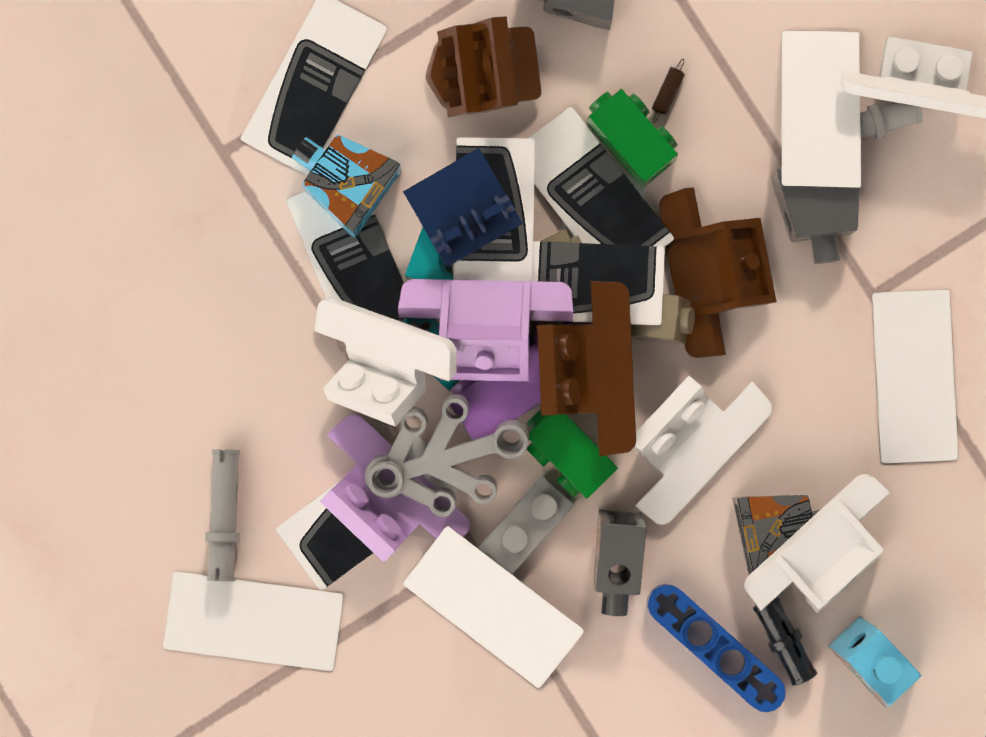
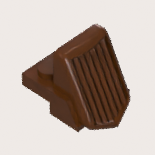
M507 16L491 17L473 24L455 25L437 31L438 42L433 48L425 79L441 105L447 109L448 118L487 113L516 106L519 102L536 100L541 96L535 34L532 28L527 26L508 28Z

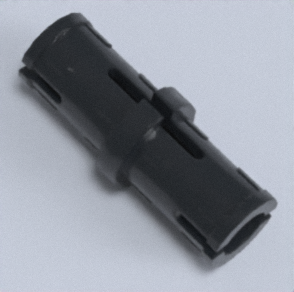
M777 596L762 611H760L757 605H754L753 610L756 612L770 639L768 646L771 652L777 653L791 680L792 686L800 685L815 677L818 672L800 641L802 634L798 628H793L779 597Z

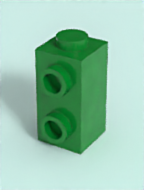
M621 88L612 96L607 91L589 107L592 113L588 116L587 125L642 189L676 161L678 153L674 149L678 146L677 142L663 126H660L658 129L654 127L646 117L650 113L648 108L634 93L628 96Z
M540 409L526 423L531 429L529 432V441L531 443L527 446L526 450L543 467L550 462L561 473L556 481L573 498L580 493L585 499H588L618 469L607 456H599V447L566 414L541 415Z

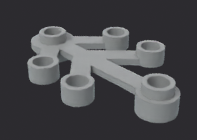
M453 394L448 396L443 403L442 417L423 455L404 461L415 436L421 435L428 423L427 414L420 408L412 407L400 421L401 429L389 453L375 457L368 464L365 471V482L369 490L379 497L392 498L403 494L430 507L432 513L439 517H446L452 514L457 502L455 493L446 487H441L434 491L412 478L429 474L470 494L475 502L489 504L495 499L498 485L496 480L489 475L476 477L453 465L496 452L503 458H518L527 449L529 441L528 430L519 421L506 420L497 426L493 434L446 448L458 423L463 422L469 412L467 399L462 395ZM451 403H459L463 407L464 412L460 415H452L448 411L447 406ZM409 416H417L420 418L422 425L419 428H411L408 426L406 419ZM513 430L519 434L520 439L515 443H510L504 439L503 434L506 431ZM390 469L394 472L395 479L392 481L382 479L380 471ZM479 484H488L492 489V493L481 495L477 492L476 487ZM439 496L447 497L451 505L447 508H441L436 504L435 499Z

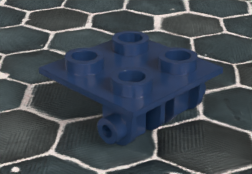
M480 148L403 191L446 268L523 224Z

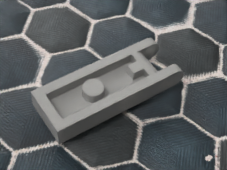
M542 476L477 548L510 574H513L575 505Z

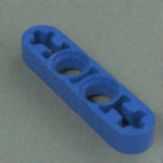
M670 584L658 585L651 590L646 604L650 615L746 702L761 712L775 711L782 705L785 700L786 690L780 678L683 591ZM674 593L677 596L674 600V605L685 614L688 606L694 610V613L682 621L678 631L672 628V624L679 621L668 611H665L662 615L657 613V609L660 606L658 601H656L658 595L663 594L668 597ZM699 620L707 622L712 631L710 640L700 646L692 644L687 637L689 626ZM729 650L739 651L744 658L742 670L733 675L724 673L720 667L721 656ZM753 665L759 668V671L752 674L756 679L765 685L770 681L774 683L771 691L775 697L770 702L765 698L757 702L755 698L758 692L747 681L743 689L737 686V683L749 676Z

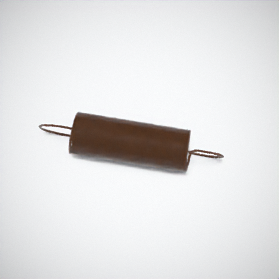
M670 67L651 108L659 113V115H667L685 76L677 67Z

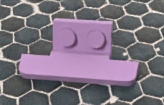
M411 279L402 286L398 314L399 318L440 319L439 336L451 340L457 350V373L451 380L529 381L530 321H573L572 291L563 282Z
M356 414L348 415L326 434L357 464L320 502L380 560L385 562L419 524L435 539L438 538L447 526L462 537L467 534L470 527L469 520L456 506L449 516L439 517L432 513L430 507L403 494L392 498H382L369 490L365 482V471L368 464L379 455H387L392 445L361 416ZM390 469L380 471L382 479L386 481L395 479V474ZM423 475L412 478L434 491L437 489ZM439 496L435 499L436 504L441 508H447L451 505V502L444 496Z

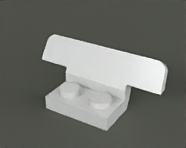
M888 36L884 43L879 77L842 71L840 84L843 90L853 95L986 118V96L970 94L969 91H966L973 51Z
M333 297L322 300L318 304L314 331L345 342L349 357L344 366L323 388L327 399L331 402L396 427L426 392L425 373L446 381H450L457 373V350L453 342L447 338Z
M688 376L636 431V450L663 475L635 505L639 511L657 524L664 525L671 522L770 416L772 412L771 402L753 381L723 412L708 398L702 386Z
M869 474L857 476L746 578L745 590L760 611L769 605L791 583H794L806 596V602L818 614L882 555L884 549L859 522L890 493L877 479Z

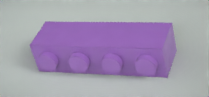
M562 321L564 325L593 324L591 322ZM537 332L529 337V381L463 380L450 389L453 394L465 397L469 403L468 415L461 423L472 440L495 433V429L500 423L506 420H516L541 404ZM459 403L450 404L456 415L464 412L463 407Z

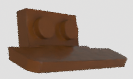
M694 187L684 188L664 195L659 202V213L662 223L674 237V240L666 245L675 295L690 300V308H693L695 312L694 328L691 334H687L685 348L687 353L694 358L726 355L718 313L734 309L764 306L777 302L761 218L723 221L702 227Z
M591 281L593 324L537 326L541 415L597 413L599 456L628 453L636 445L629 290L621 282Z

